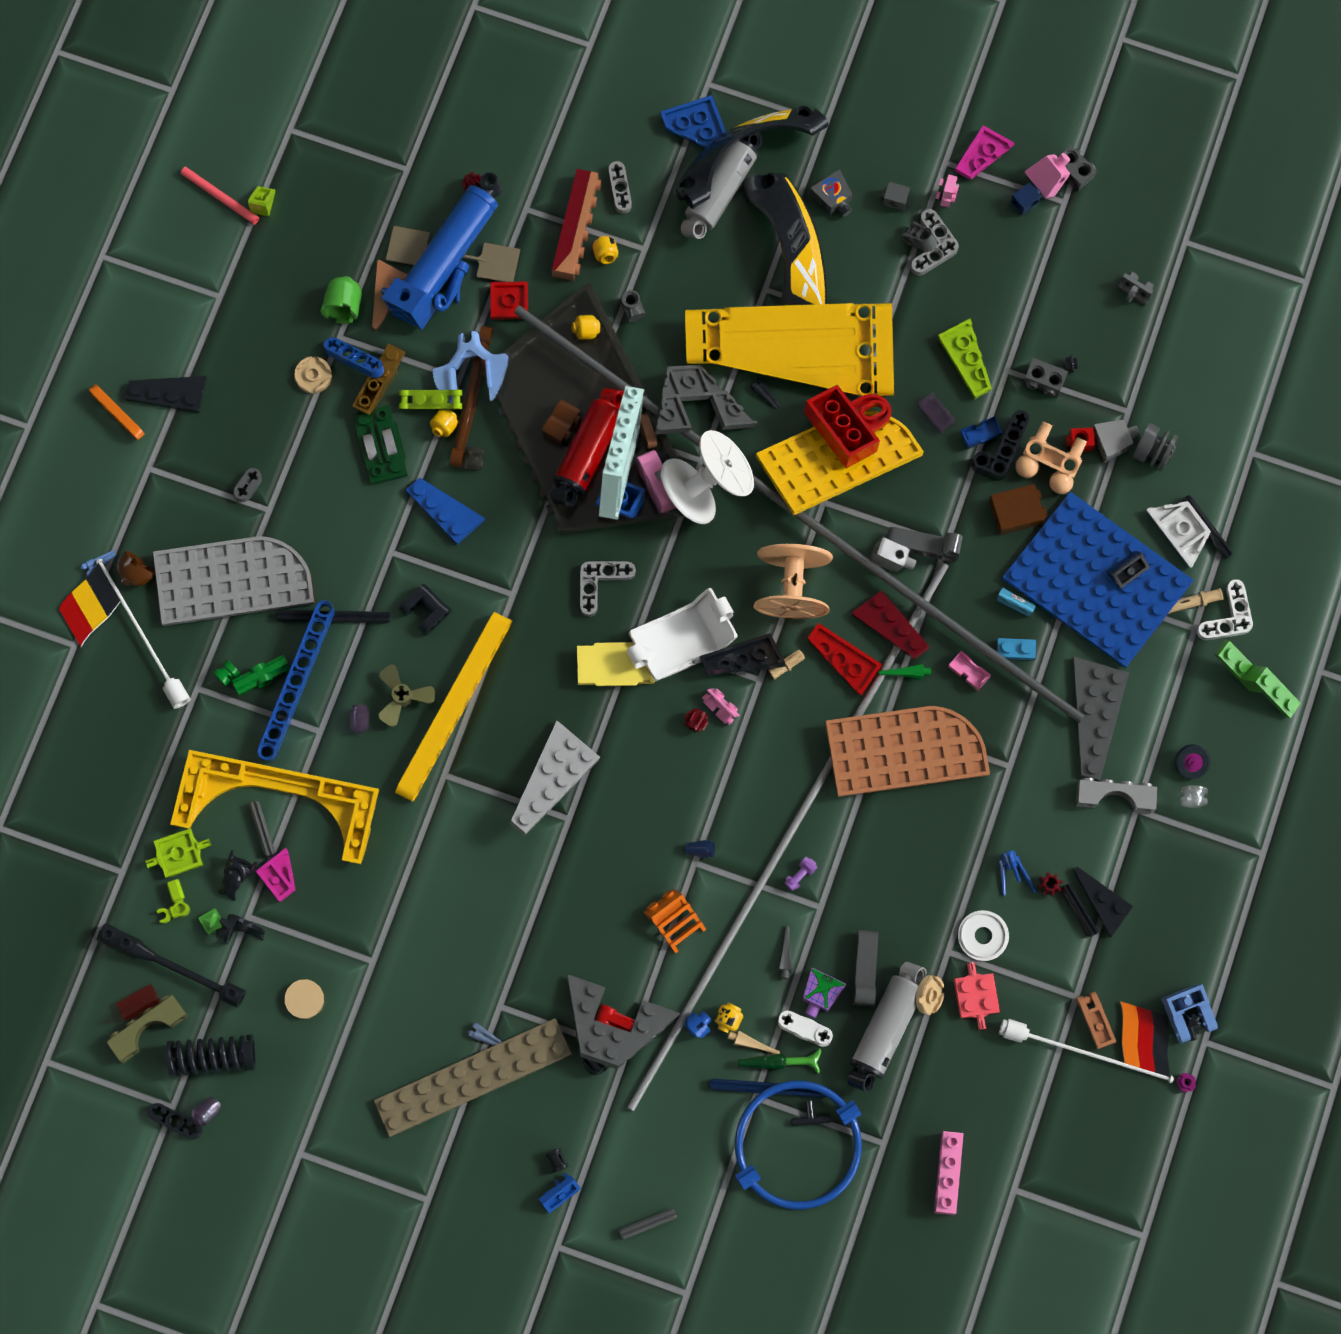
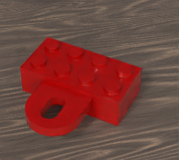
M835 385L807 400L804 414L847 469L878 451L880 440L874 432L888 424L891 417V406L885 398L876 394H866L850 402L841 388ZM873 407H879L882 410L871 417L866 416L864 413Z

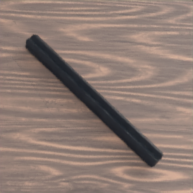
M277 610L276 619L277 621L310 622L314 611ZM320 611V613L325 615L328 614L329 611ZM335 611L332 622L389 623L391 615L390 612Z

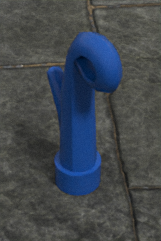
M460 261L454 269L445 296L442 294L435 296L434 306L438 311L444 312L447 310L454 298L455 302L459 303L462 280L469 269V265L466 262Z

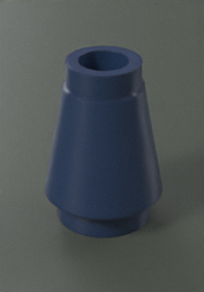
M707 839L686 843V854L708 859L709 857H714V841Z

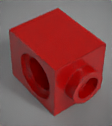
M1093 427L1070 429L1069 434L1066 435V446H1069L1070 450L1075 442V438L1080 437L1087 441L1083 452L1093 451L1095 446Z

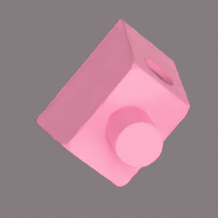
M1062 153L1059 157L1054 154L1047 155L1028 168L1025 173L1045 198L1054 197L1070 175V172L1065 167L1070 162V158L1065 153Z

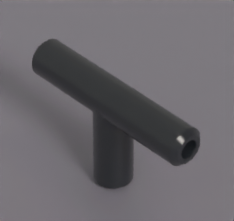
M812 1100L805 1102L807 1117L791 1119L792 1126L831 1123L830 1115L815 1116Z

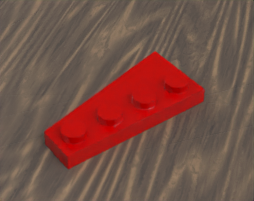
M820 623L816 625L807 639L860 697L882 666L881 663Z

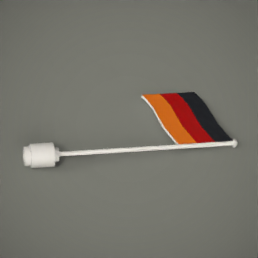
M1120 1001L1123 1014L1122 1050L1124 1063L1030 1034L1027 1024L1012 1019L1002 1020L999 1034L1003 1035V1038L1019 1043L1027 1040L1028 1037L1165 1079L1169 1081L1168 1083L1174 1081L1173 1076L1170 1075L1168 1063L1169 1029L1166 1015Z

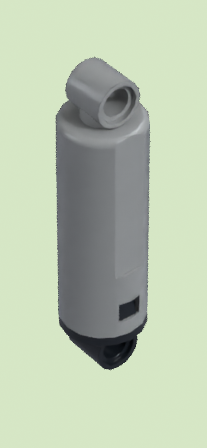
M759 132L751 134L735 143L720 159L713 174L710 199L694 209L688 206L685 211L688 219L684 220L681 225L683 236L701 239L705 236L707 230H712L759 155L756 150L762 143V137Z
M905 962L900 968L899 976H892L850 1062L855 1068L848 1075L849 1086L869 1092L874 1087L875 1078L882 1079L917 1007V990L919 984L927 975L924 967Z

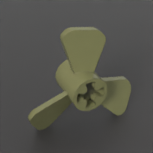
M391 664L380 672V679L392 689L393 701L379 713L380 720L388 726L395 727L398 724L401 708L408 707L412 700L427 704L434 702L435 690L432 686L411 691L407 685L401 684L395 665ZM407 692V695L403 696L404 700H399L400 698L397 693Z

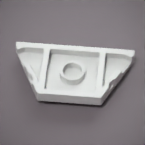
M1188 501L1174 505H1164L1163 507L1148 508V514L1189 568H1192L1211 533L1210 529Z

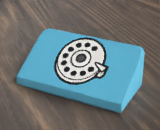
M1004 588L1001 589L996 599L1028 617H1031L1036 607L1032 602Z

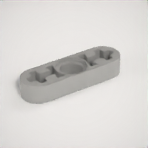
M615 161L609 165V178L615 209L620 214H626L632 208L626 170L623 163ZM614 168H618V170H620V178L616 179V172L614 171ZM617 184H623L625 186V190L619 192L615 189V186ZM620 197H624L625 208H622Z

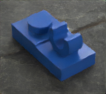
M564 1173L565 1180L561 1183L555 1180L556 1187H553L539 1198L549 1214L581 1190L572 1175L568 1176Z

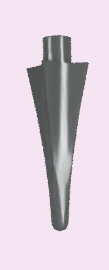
M789 926L785 927L783 950L778 972H781V979H789V973H792L793 970Z

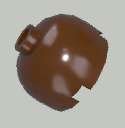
M125 550L117 561V572L121 576L119 580L126 586L130 584L136 587L143 586L156 573L149 565L147 567L141 558L130 551L126 552Z

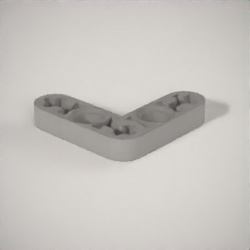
M932 209L922 212L920 222L922 226L931 229L937 241V246L933 251L924 252L912 261L911 271L917 276L924 275L953 257L959 247L957 240L938 214ZM926 216H928V217H931V216H932V217H933V218H932V223H931L930 220H927V221L925 220V219H926ZM941 229L945 234L942 237H937L934 231ZM947 244H948L949 246H952V245L954 246V247H953V250L948 249V250L945 251V253H944V255H943V252H942V251H944V250L947 248ZM937 253L940 259L933 261L930 259V254ZM917 263H918L919 265L925 263V264L923 265L922 270H921V268H917V269H916Z
M588 561L583 563L580 569L581 613L586 617H592L597 613L598 580H631L636 573L634 564L627 561ZM597 566H600V575H597V571L591 572V575H587V572L584 571L587 570V567H591V570H597ZM607 566L612 567L614 570L609 576L603 573V569ZM616 566H619V570H625V567H629V570H632V572H629V575H625V572L619 571V575H616ZM586 585H592L594 592L587 594L583 589ZM583 597L588 599L595 597V599H591V607H594L591 609V612H587V609L584 608L587 607V599H583Z

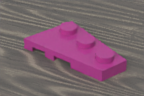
M983 125L957 165L955 172L972 180L1010 150L1015 143Z

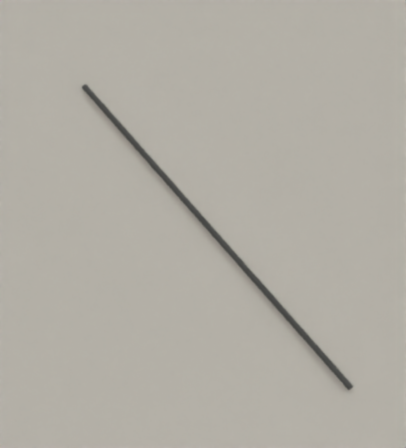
M519 305L515 309L514 313L615 387L622 391L625 390V386L631 387ZM643 395L642 406L658 417L659 406ZM692 430L680 433L699 447L701 437ZM753 475L754 488L792 514L780 494ZM804 511L794 515L798 520L1076 722L1080 723L1085 715Z

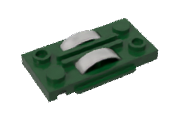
M389 405L375 408L370 415L364 412L353 414L357 430L355 437L364 470L368 471L371 486L407 477L408 474L404 463L406 456L398 426L393 421Z

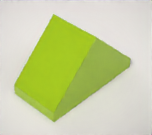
M257 186L248 199L250 211L254 214L269 217L275 189Z

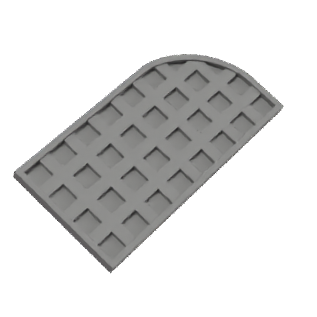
M256 536L153 552L162 626L315 604L312 578L305 561L292 547L274 538Z

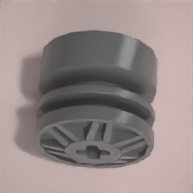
M1149 422L1132 458L1143 463L1149 456L1152 458L1150 467H1153L1156 460H1158L1160 463L1157 470L1162 471L1164 466L1169 463L1176 449L1178 435L1174 434L1169 441L1167 437L1170 431H1166L1160 437L1158 436L1160 427Z

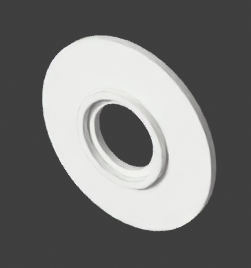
M985 910L975 911L966 916L961 922L958 930V941L962 950L969 957L979 961H989L997 958L1004 952L1009 941V932L1005 922L997 914ZM986 927L991 931L992 939L989 943L980 944L976 941L975 932L978 928Z

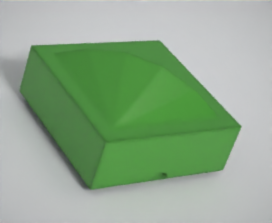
M216 908L198 918L208 935L222 928L219 922L221 916Z

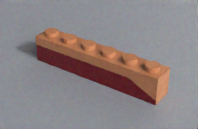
M582 169L576 170L552 266V277L574 281L575 275H579L581 265L578 262L579 258L583 259L585 248L582 246L584 241L587 242L589 235L587 226L588 224L591 225L593 219L591 209L596 207L597 197H595V193L600 190L601 180H599L598 173Z

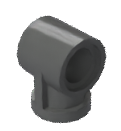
M633 290L624 292L622 295V309L628 321L636 322L644 318L646 313L641 304L639 294ZM628 300H634L635 304L629 305L626 302Z

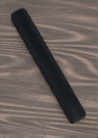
M1187 495L1184 497L1182 502L1188 501L1210 529L1211 533L1208 537L1224 559L1229 558L1233 551L1192 496Z

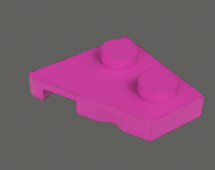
M286 848L256 870L257 874L279 902H282L296 891L289 852Z

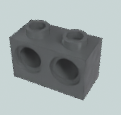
M1071 145L1063 152L1074 161L1065 166L1070 172L1067 181L1077 191H1080L1095 177L1097 170L1092 162L1087 161L1083 157L1080 150L1075 149ZM1079 172H1085L1086 175L1082 176L1079 174Z
M1033 358L1023 384L1030 389L1041 390L1048 396L1058 397L1068 371ZM1032 373H1038L1040 378H1034ZM1049 380L1057 381L1058 385H1052Z

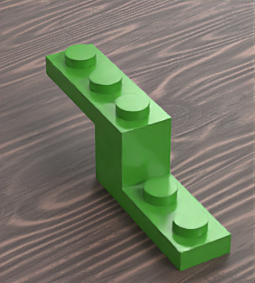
M1225 640L1214 654L1249 691L1263 693L1285 717L1291 718L1301 703L1267 667L1252 665L1231 641Z

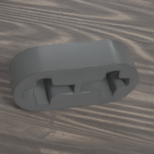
M248 469L235 486L234 495L238 501H248L261 484L262 475L258 469ZM256 474L257 480L253 479V480L250 482L251 479H250L249 476H250V475L254 476V475ZM246 488L247 495L240 496L239 491H243Z

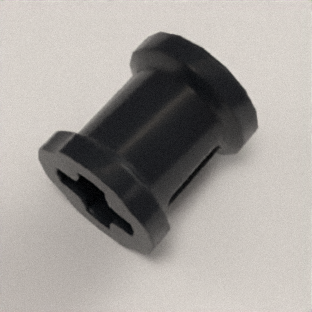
M561 1147L545 1154L553 1166V1173L569 1167L561 1153Z

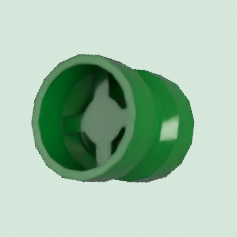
M226 660L220 669H216L213 674L224 686H227L230 683V679L237 677L240 672L230 661Z

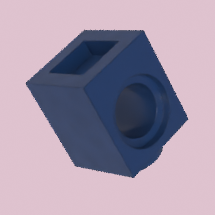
M1029 182L1012 195L1011 204L1021 215H1024L1039 203L1041 193L1036 186H1032Z

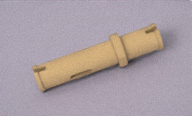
M1218 588L1208 592L1201 591L1197 595L1181 598L1169 614L1200 605L1207 606V603L1223 600L1222 591Z

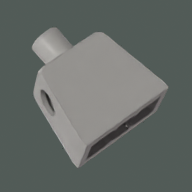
M1124 420L1099 423L1093 426L1094 438L1104 463L1130 450L1133 445L1132 439L1140 436L1138 427L1127 428Z
M884 537L874 545L870 560L878 566L898 572L903 567L913 570L916 564V559L908 557V548Z

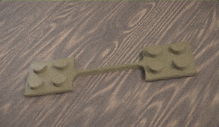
M393 226L386 261L414 266L427 247L430 232ZM484 242L482 254L479 257L464 255L463 258L479 263L478 278L499 282H514L520 249Z

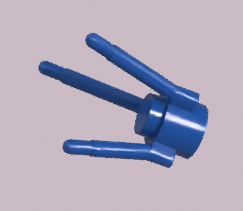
M1015 851L1001 854V861L998 863L1000 866L1002 895H1006L1004 867L1007 870L1012 869L1017 882H1020L1021 879L1016 868L1019 867L1029 887L1035 893L1036 889L1021 864L1019 856H1016Z

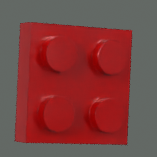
M490 282L491 320L522 319L514 311L519 305L528 311V282Z

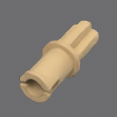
M797 650L784 659L785 667L771 668L768 671L773 679L776 680V678L788 670L791 671V668L803 661L805 657L800 650Z

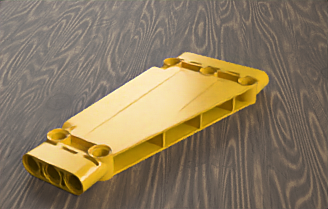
M892 303L787 305L685 310L687 364H719L828 389L838 385L843 392L860 396L866 394H876L879 396L894 395ZM872 306H875V319H872ZM861 307L869 309L868 317L861 318L858 311ZM703 312H705V324H703ZM712 312H716L719 315V320L716 323H712L709 320V315ZM873 324H875L876 338H873ZM703 330H705L706 343H704V331H703ZM873 343H876V356H873ZM862 345L870 347V353L866 356L861 355L859 352ZM704 349H706V361H704ZM712 350H718L720 353V358L716 361L710 358ZM874 362H876L877 375H874ZM874 381H877V393H874ZM869 383L871 391L863 393L860 389L861 384Z

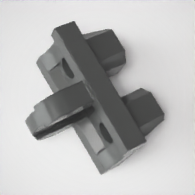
M1134 272L1125 273L1117 288L1128 294L1125 299L1127 302L1130 303L1134 298L1146 305L1153 293L1154 285L1148 281L1144 284L1137 281L1138 275Z

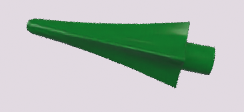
M924 664L899 669L881 670L878 674L922 680L924 675H931V668H924Z

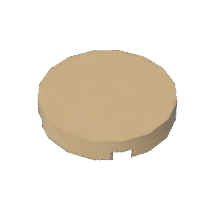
M307 357L296 366L294 377L301 390L314 394L322 392L330 385L332 372L328 363L322 358Z
M928 975L919 984L916 994V1006L923 1014L931 1015V1013L937 1012L943 1002L944 993H942V988H944V984L938 976Z
M308 979L298 980L287 989L285 1005L294 1017L310 1019L322 1010L324 994L321 987L315 982Z

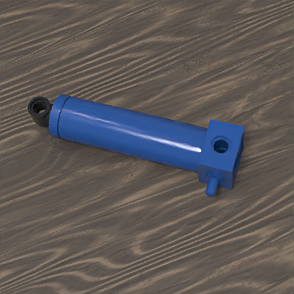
M485 173L480 178V187L470 185L404 281L396 277L389 288H382V300L393 316L423 330L436 311L432 303L435 296L498 207L494 197L501 194L502 185L494 173Z

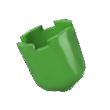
M348 276L332 279L325 292L320 310L321 314L327 319L329 316L336 319V323H353V319L358 317L362 290L360 285Z

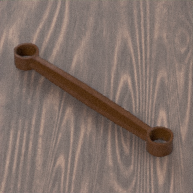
M481 326L479 333L480 342L488 351L492 341L493 328ZM479 356L474 358L466 389L455 447L450 458V466L462 468L464 462L465 447L473 422L477 397L480 393L486 364L485 360Z

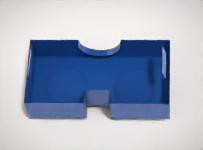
M995 416L981 421L979 427H976L974 424L960 431L967 449L1002 436L1003 433Z

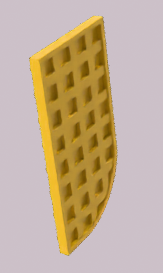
M867 410L864 413L866 416L871 417L879 412ZM890 417L885 427L874 432L880 440L878 451L847 469L815 427L757 452L755 457L794 516L923 456L924 451L909 429L900 421Z

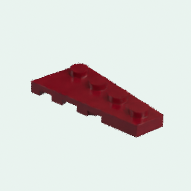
M882 590L852 612L853 617L865 623L870 629L875 630L881 637L889 640L895 647L914 660L930 649L925 640Z

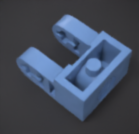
M1194 984L1161 998L1175 1035L1181 1044L1191 1040L1182 1016L1184 1011L1196 1007L1203 1026L1208 1033L1218 1029L1203 984Z

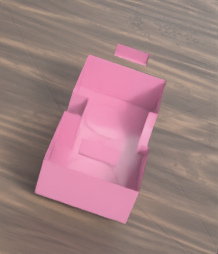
M948 175L940 206L949 208L950 203L955 202L959 184H956L957 176ZM940 179L939 185L942 186L944 179ZM937 192L936 199H939L941 192Z
M962 651L948 666L959 677L962 675L967 677L966 682L977 691L991 676L982 667L974 664L971 658Z

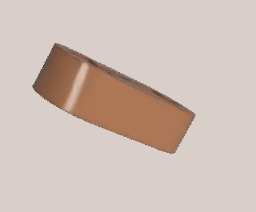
M647 413L642 414L639 430L646 449L657 447V440L650 418Z

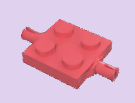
M975 962L967 963L969 975L963 978H955L954 986L960 1019L976 1018L978 1030L986 1029L984 1017L990 1014H997L1000 1010L993 973L985 975L976 974Z

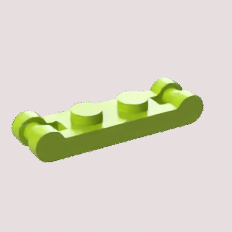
M399 390V396H401L399 409H462V403H460L462 390ZM408 396H412V403H408ZM450 396H453V403H450Z

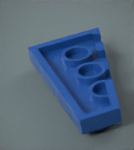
M421 478L406 489V492L457 545L485 521L484 517Z

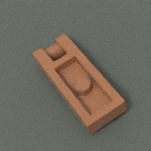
M1093 991L1086 997H1077V1004L1081 1009L1097 1050L1116 1043L1097 993ZM1093 1003L1095 1008L1088 1009L1087 1004Z

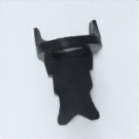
M231 850L223 872V884L218 893L226 894L231 900L235 901L237 890L247 876L254 874L257 862L251 864L244 859L235 857L233 850Z
M229 914L227 919L221 918L219 921L224 929L220 928L218 934L222 937L224 944H229L235 930L253 935L262 941L264 940V929L243 917Z

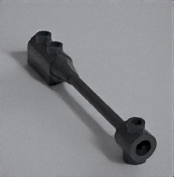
M107 923L102 926L98 933L97 941L100 944L132 959L139 958L151 962L154 961L218 992L219 1000L235 1008H239L244 1000L246 990L230 982L222 986L157 955L142 940Z

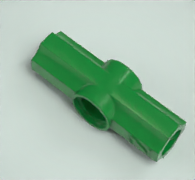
M284 655L267 663L253 666L249 672L231 681L239 696L257 687L262 688L273 682V679L289 672L290 666Z

